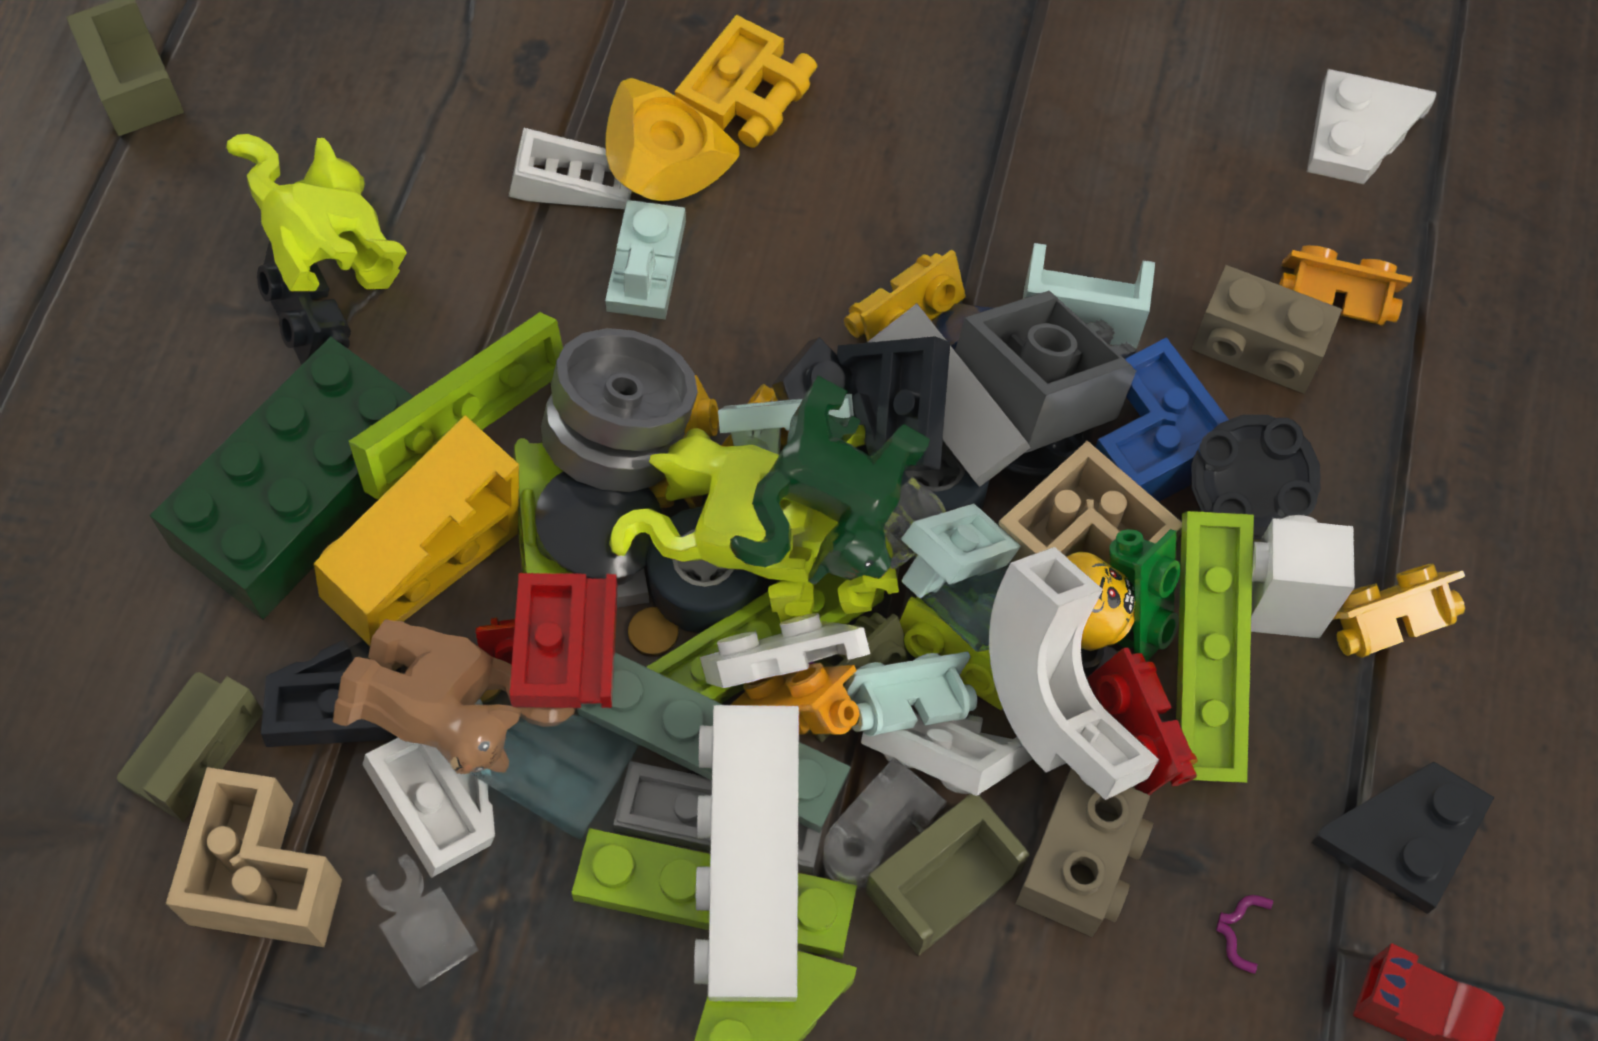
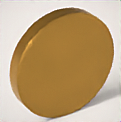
M657 607L645 608L636 613L628 627V636L632 646L638 652L648 656H658L668 652L676 644L679 635L678 626L665 619Z

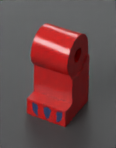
M1393 943L1372 958L1353 1013L1354 1017L1407 1041H1495L1505 1009L1502 1002L1495 996L1472 985L1457 982L1418 963V955Z

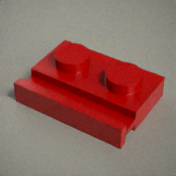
M519 573L509 694L513 707L581 708V704H601L602 708H612L618 595L617 574H606V579H587L586 574Z

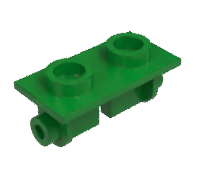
M1172 529L1157 543L1143 539L1142 533L1137 530H1122L1117 534L1116 539L1111 542L1109 547L1110 565L1128 578L1133 584L1135 591V621L1130 631L1117 644L1124 648H1134V654L1142 653L1146 662L1158 649H1165L1170 645L1179 624V616L1174 612L1175 586L1180 576V563L1176 560V531Z

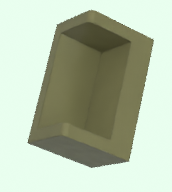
M112 0L66 16L101 102L118 137L184 113L135 0Z
M970 794L871 872L868 877L865 893L917 956H919L1018 876L1026 864L1029 852L980 795Z

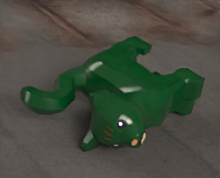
M818 375L791 418L786 446L779 454L769 473L756 486L752 504L760 523L765 529L764 539L757 542L735 535L730 539V549L736 558L748 565L768 567L781 562L791 549L792 528L780 506V501L786 498L819 511L838 522L820 545L817 558L809 573V582L815 585L827 573L848 580H853L863 575L880 579L886 574L892 561L886 549L884 526L900 501L903 472L910 465H916L929 446L930 439L903 424L875 453L873 452L871 456H868L847 443L855 434L861 420L852 415L848 418H839L829 414L830 410H839L841 408L847 391Z

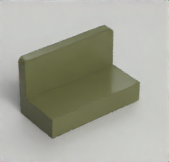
M197 672L190 678L119 772L117 780L123 787L184 822L196 805L206 768L223 769L262 716L263 709L247 687L228 676L220 684L205 674Z

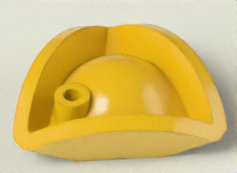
M634 78L623 80L618 86L608 117L606 156L614 177L633 192L657 201H672L685 198L715 182L739 157V145L711 118L665 89Z

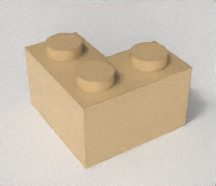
M1088 441L1008 512L998 524L1021 545L1008 565L1005 566L1007 569L1011 562L1053 547L1058 549L1064 556L1077 552L1091 553L1110 565V544L1122 530H1137L1142 533L1143 539L1153 543H1157L1170 529L1176 531L1177 542L1182 530V522Z
M207 767L166 905L191 926L325 947L342 879L324 856L280 850L293 802L276 778Z

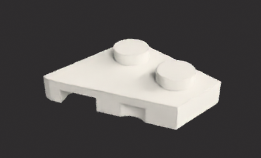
M479 699L474 705H483V704H482L481 700ZM396 738L365 754L363 767L431 878L491 846L495 837L493 807L488 799L489 769L468 774H457L437 748L424 744L405 742L400 738Z

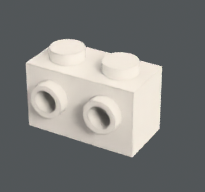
M1303 515L1272 519L1260 542L1253 541L1251 632L1309 638L1321 637L1355 588L1353 526L1318 523L1314 518Z

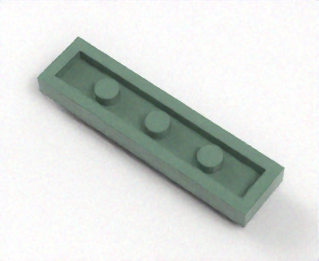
M615 652L612 708H602L601 704H581V708H577L578 715L712 780V768H699L700 726H713L714 705L723 704ZM799 741L798 823L820 833L851 767Z

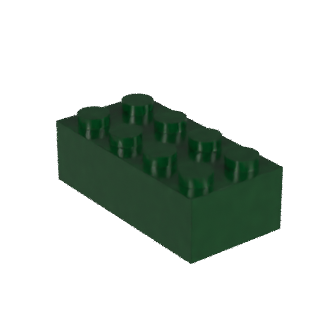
M330 337L149 516L174 552L264 620L314 568V562L319 559L326 547L339 539L378 501V499L364 492L349 440L414 396Z

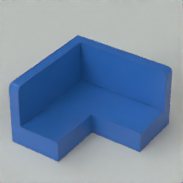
M1167 337L1125 359L1136 370L1126 397L1141 417L1098 439L1095 447L1158 502L1191 485V464L1203 437L1218 424L1229 420Z

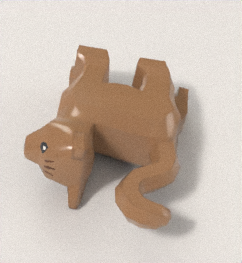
M385 619L372 636L368 655L370 659L355 657L341 676L339 694L335 701L333 722L342 726H348L356 720L364 719L378 725L405 742L435 747L451 764V767L457 774H468L485 769L505 773L510 762L503 749L506 732L518 722L520 716L530 724L542 727L558 726L574 714L576 708H524L500 704L491 706L474 705L486 690L502 689L509 696L511 664L492 657L467 637L446 635L424 627L411 626L402 621ZM401 666L408 668L405 674L395 672V670Z

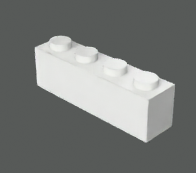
M714 705L713 726H700L699 768H712V796L698 795L697 834L698 838H711V867H697L696 910H710L709 940H695L694 981L695 984H708V998L710 1001L796 1002L799 706Z

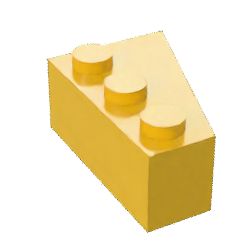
M465 415L339 539L326 547L319 559L314 562L319 597L370 646L372 636L385 619L404 622L518 534L519 464Z

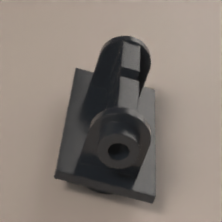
M269 240L264 263L257 270V283L262 298L266 302L271 301L278 315L280 333L285 345L288 348H294L301 365L330 337L348 348L350 345L348 338L351 335V329L346 323L335 299L313 302V299L328 297L330 291L317 262L312 264L309 270L315 273L319 281L317 290L290 291L275 263L272 244Z

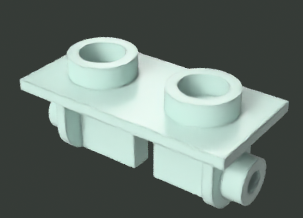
M969 652L940 656L937 653H929L913 661L889 665L874 662L856 669L857 671L848 678L844 686L850 699L859 708V719L852 726L853 730L856 732L863 731L867 736H876L882 733L913 728L918 719L911 707L912 705L915 706L924 726L965 719L969 711L975 710L977 706V695L974 688L969 684L964 685L960 677V673L971 658Z

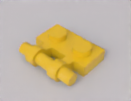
M736 15L675 90V96L711 118L722 130L726 128L735 115L745 119L747 122L738 132V137L746 146L755 148L764 136H771L776 132L783 122L782 113L791 101L800 100L809 89V78L817 69V63L811 56L805 53L799 54L792 64L781 59L780 57L784 54V38ZM762 80L774 86L765 99L753 93Z

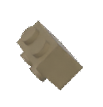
M1226 265L1205 312L1191 350L1305 394L1325 355L1342 309Z
M1071 768L1062 786L1016 904L1090 937H1093L1104 918L1115 923L1130 888V883L1119 879L1127 856L1135 860L1140 859L1154 824L1142 818L1150 795L1130 787L1105 800Z

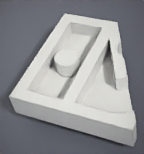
M1328 69L1322 83L1307 172L1364 184L1379 168L1383 158L1387 154H1391L1404 140L1408 130L1418 119H1423L1435 100L1436 92Z
M813 613L781 622L782 633L758 640L755 631L717 641L719 652L700 657L706 682L721 688H727L767 677L806 670L809 668V662L832 655H846L848 660L869 655L870 650L864 627L826 621L821 622L819 614Z
M914 705L911 707L918 721L913 728L882 733L876 736H867L863 732L861 744L883 753L885 758L895 765L916 768L940 779L942 784L951 791L961 794H973L975 796L981 794L1033 759L1018 737L1010 739L981 733L982 717L967 715L962 720L924 726Z

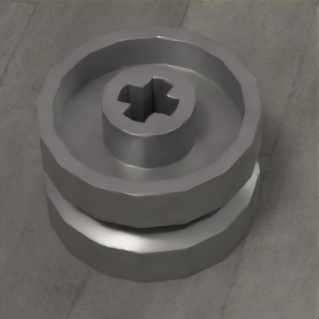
M611 328L582 333L565 344L557 359L551 382L552 394L546 403L541 424L543 447L557 467L576 481L598 489L632 492L655 486L666 476L649 463L650 456L659 453L667 454L671 445L684 438V430L691 416L698 393L695 374L678 352L661 340L632 330Z

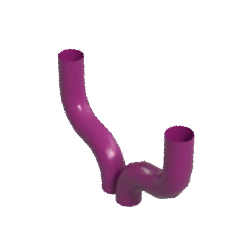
M1249 895L1238 902L1232 913H1220L1216 931L1226 937V953L1231 963L1241 970L1255 974L1257 964L1244 960L1238 955L1235 932L1227 925L1236 923L1243 918L1247 908L1251 905L1271 910L1273 900L1258 895Z

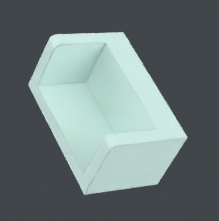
M1034 243L1025 281L1023 299L1050 290L1085 324L1089 322L1095 323L1096 320L1100 321L1102 319L1110 325L1115 333L1109 345L1119 346L1121 343L1125 344L1127 342L1137 349L1150 311L1155 262L1143 260L1136 283L1130 284L1043 270L1046 245Z

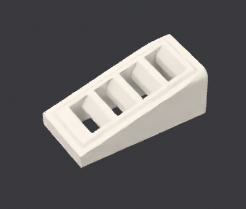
M527 128L523 129L508 197L532 202L625 209L627 200H630L632 190L625 187L616 178L614 179L613 187L602 184L604 172H611L607 162L606 148ZM534 165H541V166H545V168H544V170H543V169L535 168V167H533V166H534ZM557 167L568 168L567 175L556 173ZM581 169L592 170L590 181L579 179Z

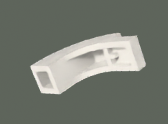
M1053 547L1011 562L994 600L989 628V652L993 679L999 700L1009 723L1024 748L1045 772L1067 763L1087 785L1107 800L1148 779L1159 759L1113 718L1093 694L1083 670L1081 640L1085 624L1103 589L1058 549Z

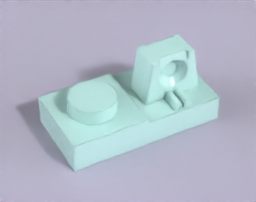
M627 200L605 300L607 312L666 320L686 223L685 208Z
M846 394L839 410H830L829 414L839 418L854 416L852 394ZM803 399L724 406L718 410L720 433L730 432L734 446L755 445L779 455L781 428L785 427V431L789 430L791 418Z
M975 504L914 521L901 538L917 554L901 581L915 595L922 598L927 593L938 592L945 582L953 584L969 577L980 576L1007 566L1021 545Z

